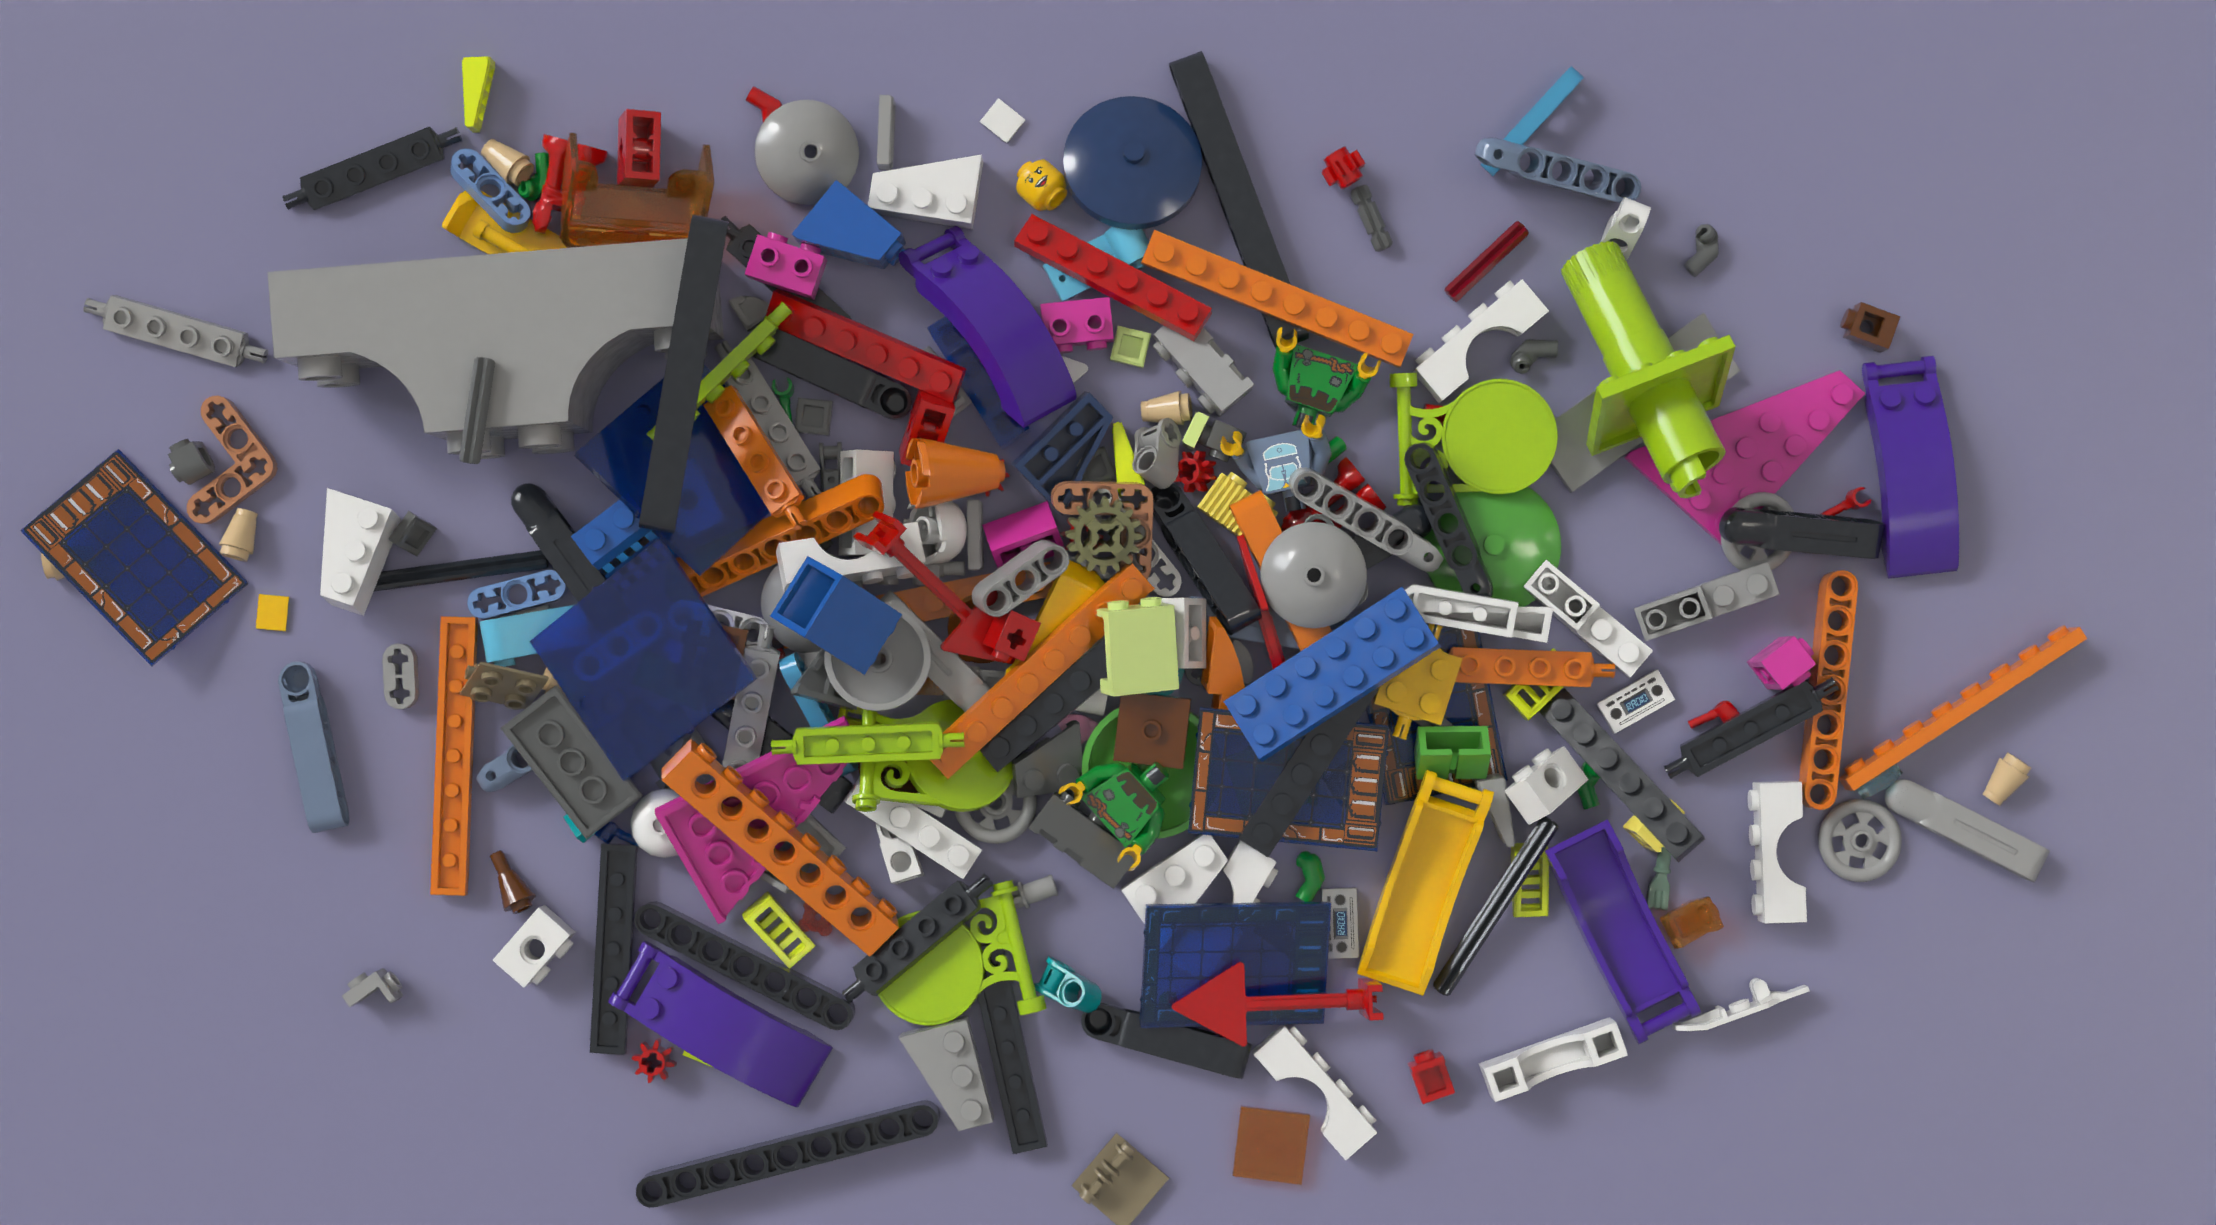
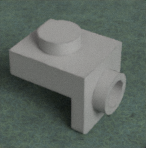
M384 968L375 971L370 976H367L365 972L360 974L347 984L350 990L342 995V998L349 1007L360 1003L378 989L381 990L390 1003L403 997L400 991L402 985L399 979L391 971L386 972Z

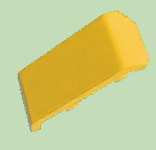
M466 191L458 195L442 223V228L487 254L578 247L567 240L560 239L559 235L547 229L546 234L536 233L530 218L528 226L523 231L518 233L507 232ZM481 191L483 195L492 198V196H490V195L486 194L485 192ZM508 210L507 217L509 219L516 217L519 220L520 213L513 214Z
M1069 560L1067 569L1055 579L1052 587H1050L1047 597L1035 619L1041 625L1028 654L1105 584L1097 572L1093 570L1090 572L1085 566ZM1015 659L1014 663L1006 669L1005 675L1021 660Z

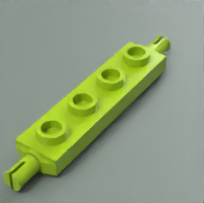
M783 302L768 317L765 316L764 320L701 380L694 421L700 415L697 409L706 400L712 404L726 390L722 385L731 376L738 379L750 367L747 361L756 352L762 355L774 344L776 340L772 336L776 333L782 321L792 314V311ZM656 425L646 433L652 441Z
M939 722L796 728L793 740H771V747H779L772 748L771 751L772 755L793 754L797 765L940 759L943 748L965 747L964 732L943 734Z

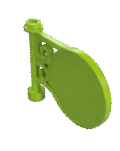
M1417 372L1389 374L1390 388L1397 387L1400 493L1393 494V499H1397L1398 506L1418 504L1419 496L1404 460L1406 451L1414 444L1425 442L1435 446L1442 439L1444 453L1441 450H1438L1446 471L1448 466H1450L1454 473L1465 482L1452 484L1455 492L1483 491L1492 494L1516 492L1537 481L1551 464L1558 442L1556 420L1545 399L1528 385L1509 379H1491L1469 387L1446 406L1436 409H1420L1411 405V387L1417 386ZM1446 414L1442 426L1441 422L1434 417ZM1412 416L1423 418L1418 424V431L1422 435L1429 434L1430 430L1425 428L1427 424L1434 425L1436 435L1433 439L1422 441L1413 437ZM1419 448L1414 453L1413 460L1416 466L1420 468L1422 462L1431 456L1427 450ZM1429 483L1427 486V493L1445 492L1442 484Z
M951 699L937 702L927 707L920 714L903 719L889 718L878 714L876 711L862 709V725L939 722L944 732L965 712ZM979 750L949 779L930 760L860 762L859 794L852 796V803L855 804L856 810L862 812L875 811L880 801L939 806L956 812L979 810L993 803L1005 792L1013 778L1012 762L1000 772H997ZM895 767L899 770V779L893 777L894 771L891 769L886 773L885 782L889 787L901 788L910 779L920 794L887 789L881 781L883 769Z
M1013 880L993 884V892H990L991 897L979 899L981 908H988L996 915L997 926L991 934L982 933L979 929V923L985 921L986 928H992L994 925L993 918L984 913L976 915L970 922V928L964 923L878 994L882 1002L892 1013L913 1024L925 1026L943 1024L967 1011L985 988L996 982L1015 980L1020 984L1023 1000L1017 1001L1020 1015L1047 1009L1044 995H1036L1012 895L1013 891L1018 890V886H1014ZM920 911L900 917L898 919L899 928ZM980 943H990L983 952ZM997 949L1010 951L1013 955L1016 971H1005L1008 968L1009 960L1003 954L998 955L995 959L1001 963L1000 966H994L990 961L992 952ZM985 969H986V971H988V972H990L991 974H994V975H991V976L987 977L986 979H984V978H985Z

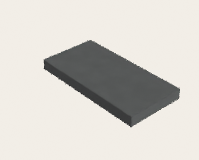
M558 685L554 686L500 728L586 839L644 796Z

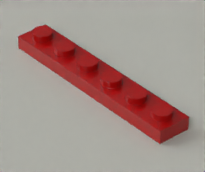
M1031 214L1014 240V246L1192 341L1196 340L1212 315L1211 307L1034 214Z
M776 289L773 291L765 316L768 317L781 302L792 311V314L778 326L779 330L950 403L956 400L967 368L783 290Z

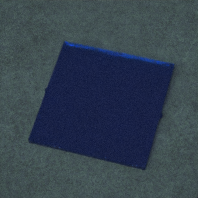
M705 365L701 380L711 372ZM664 378L582 446L574 455L634 513L636 518H640L653 445V441L646 433L656 425ZM707 400L697 409L700 415L693 424L675 533L652 530L699 576L704 574L770 514L703 406L708 402Z
M662 538L655 540L601 585L593 587L591 593L530 641L623 781L629 780L687 733H693L696 726L758 679Z

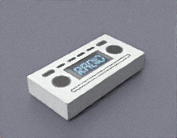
M1656 669L1597 702L1596 705L1612 733L1615 734L1674 701L1675 698L1659 670Z

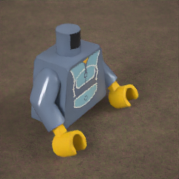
M1306 415L1301 425V430L1245 442L1246 447L1241 446L1242 434L1239 431H1234L1233 440L1236 443H1229L1222 436L1220 445L1221 451L1226 455L1232 456L1241 472L1257 489L1263 490L1265 495L1283 494L1286 512L1306 508V504L1297 499L1289 488L1290 475L1296 469L1302 467L1313 469L1324 475L1332 455L1326 432L1323 430L1326 423L1324 415H1318L1316 425L1311 424L1309 416ZM1310 476L1302 478L1298 483V491L1303 493V488L1315 486L1314 478Z

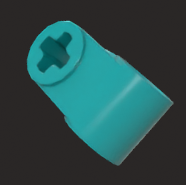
M1048 956L1046 959L1048 965L1038 983H1034L1035 990L1075 1010L1085 1013L1096 1010L1102 999V992L1099 986L1075 972L1067 964ZM1082 989L1081 997L1078 1000V993Z

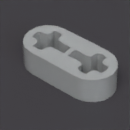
M393 644L383 653L384 697L388 705L394 709H407L412 707L419 697L417 654L407 644ZM399 649H401L402 655H408V662L402 663V675H399V665L392 663V656L398 655ZM399 678H402L403 689L410 691V697H405L403 704H401L400 698H394L393 695L394 691L400 688Z

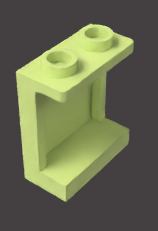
M1161 597L1141 598V604L1129 605L1127 600L1107 602L1108 608L1097 609V616L1102 617L1104 620L1107 678L1100 679L1101 693L1115 697L1179 689L1174 605L1163 603Z

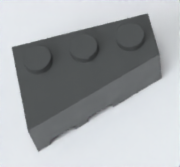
M1066 791L1061 796L1054 792L1033 820L1029 829L1036 834L1042 835L1054 844L1055 848L1069 855L1079 865L1114 889L1133 864V857L1124 855L1118 863L1117 858L1122 850L1125 849L1123 844L1106 830L1104 823L1093 811L1087 816L1079 810L1078 807L1081 802L1066 805L1074 799L1072 795Z

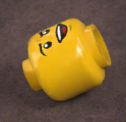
M1045 159L1036 160L1033 163L1028 161L1018 170L1017 193L1034 209L1038 211L1054 210L1066 198L1068 192L1065 177L1049 161Z

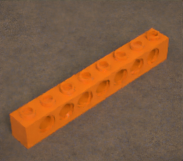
M690 739L662 767V781L871 957L899 928L896 908L887 899L882 898L879 900L871 893L872 888L864 879L859 876L854 879L847 873V867L837 856L832 854L829 857L820 849L821 845L815 837L807 832L803 835L794 827L796 825L787 813L782 810L777 813L768 805L770 803L768 798L757 788L751 790L742 783V776L733 767L728 765L725 768L716 760L717 756L710 747L704 743L698 745ZM702 774H709L715 778L713 782L706 785L696 781L697 777ZM728 797H736L741 801L734 807H728L722 803ZM755 819H762L767 823L761 829H754L749 826V823ZM782 841L793 845L786 851H780L775 848ZM809 863L818 866L817 870L812 873H806L801 870L804 865ZM835 885L844 888L841 893L835 895L827 892L828 888ZM859 907H864L869 910L868 913L863 916H856L852 914V912Z

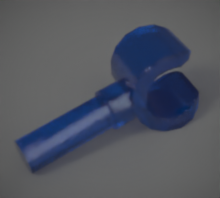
M612 821L595 833L599 839L607 844L616 836L625 842L639 847L631 834L622 830Z

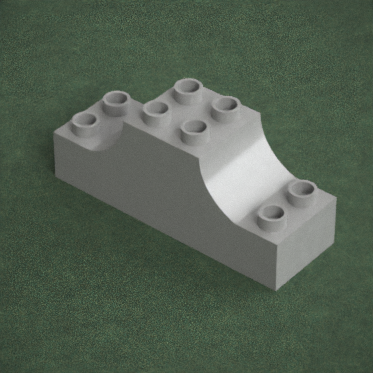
M688 238L267 272L274 358L298 367L299 380L317 381V387L322 388L360 385L359 368H386L405 385L414 398L422 417L424 433L446 440L447 452L453 455H460L474 359L476 357L490 358L495 361V369L481 459L504 457V440L518 439L519 448L532 449L533 454L575 451L574 434L593 433V416L598 397L616 369L628 358L650 345H654L655 352L665 353V359H667ZM719 281L708 340L724 339Z

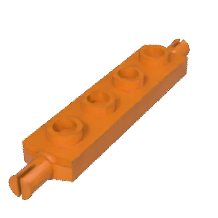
M732 385L725 387L726 390L712 404L707 402L703 406L771 515L775 517L786 515L794 530L801 529V525L806 526L807 520H805L798 509V506L804 499V495L737 388Z
M1451 647L1448 653L1463 658L1455 683L1591 687L1594 677H1615V672L1601 671L1602 669L1615 670V664L1594 663L1592 652Z

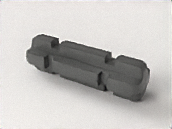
M1361 185L1354 188L1350 195L1354 204L1359 206L1357 211L1367 234L1372 236L1371 243L1375 251L1379 252L1389 248L1393 241L1389 232L1384 230L1386 225L1375 201H1371L1372 194L1369 187Z

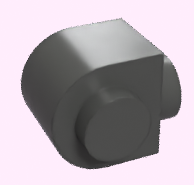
M1214 420L1212 426L1205 425L1198 443L1210 449L1209 456L1228 463L1229 458L1232 456L1226 455L1221 451L1222 436L1225 437L1227 442L1234 444L1236 442L1233 440V432L1239 431L1243 437V444L1247 433L1219 420Z
M184 439L169 447L171 453L167 455L172 462L169 464V467L177 481H184L186 484L191 485L215 472V465L203 442H190L189 439Z

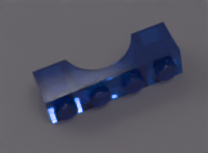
M946 317L928 326L927 330L945 359L967 368L961 385L1001 450L1030 433L1029 426L1023 428L1001 408L1000 398L988 373L956 327Z

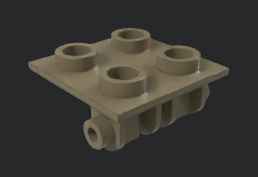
M480 661L479 664L475 663L474 666L468 665L466 667L464 678L468 679V681L460 691V695L471 697L472 700L477 702L490 701L503 704L513 710L526 709L532 704L549 680V677Z
M1116 1132L1071 1186L1080 1193L1079 1196L1086 1203H1092L1116 1225H1130L1167 1182L1169 1177Z

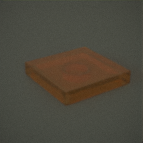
M1241 1105L1232 1176L1302 1185L1310 1114Z

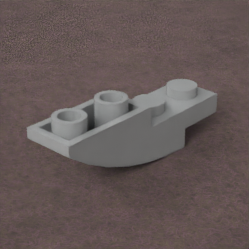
M1767 561L1634 608L1645 641L1780 595Z

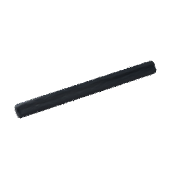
M538 550L381 571L373 592L548 568L549 561L542 551Z
M1546 816L1539 819L1434 981L1433 986L1436 991L1445 996L1451 995L1557 832L1559 826L1555 821Z

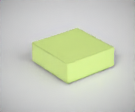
M1118 326L1110 361L1144 368L1151 333Z
M1199 411L1195 413L1182 440L1183 446L1194 450L1209 416Z

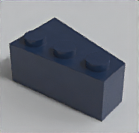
M1084 391L1011 465L1059 514L1064 515L1051 503V492L1055 485L1060 482L1082 480L1083 474L1090 460L1095 455L1113 416L1090 392ZM1065 489V494L1058 496V500L1062 501L1065 507H1068L1067 505L1073 496L1070 489Z

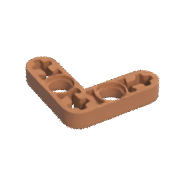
M221 396L207 398L202 403L200 409L201 416L235 464L188 500L187 513L194 522L200 524H212L272 480L278 470L274 456L234 403ZM213 405H225L226 408L222 411L227 421L233 422L236 419L237 422L226 426L222 419L212 418L211 415L215 412ZM242 429L248 436L247 444L241 449H235L230 441L231 435L234 431ZM256 459L260 461L266 460L267 464L264 465L266 472L264 474L256 472L248 477L249 480L253 481L251 485L247 478L239 473L241 469L244 473H250L256 467L254 461ZM230 478H236L241 484L240 493L235 497H228L224 492V483ZM213 490L217 497L225 502L223 506L220 502L212 504L208 508L209 516L204 514L198 515V511L201 509L200 501L209 503L216 498L212 494Z
M1064 481L1055 485L1050 496L1051 503L1059 512L1067 515H1079L1076 507H1082L1083 502L1081 500H1072L1069 503V507H1065L1064 503L1058 500L1059 495L1065 494V489H1070V492L1075 496H1083L1082 488H1088L1085 495L1087 508H1083L1084 510L1089 508L1088 499L1093 498V494L1099 489L1110 491L1112 498L1109 505H1113L1114 501L1119 499L1118 488L1122 489V496H1133L1135 490L1139 489V493L1146 497L1145 501L1139 502L1137 508H1134V504L1130 501H1121V511L1130 507L1134 512L1129 519H1138L1144 527L1145 535L1143 539L1134 544L1139 549H1144V554L1137 553V562L1143 566V570L1139 571L1148 579L1151 572L1153 494L1150 489L1138 482ZM1099 513V514H1096V515H1115V514H1112V513ZM1126 526L1120 532V543L1122 546L1126 541ZM1129 552L1128 556H1129V558L1131 559V562H1132V561H1133V554H1132L1131 552ZM1123 560L1118 562L1120 569L1126 564Z

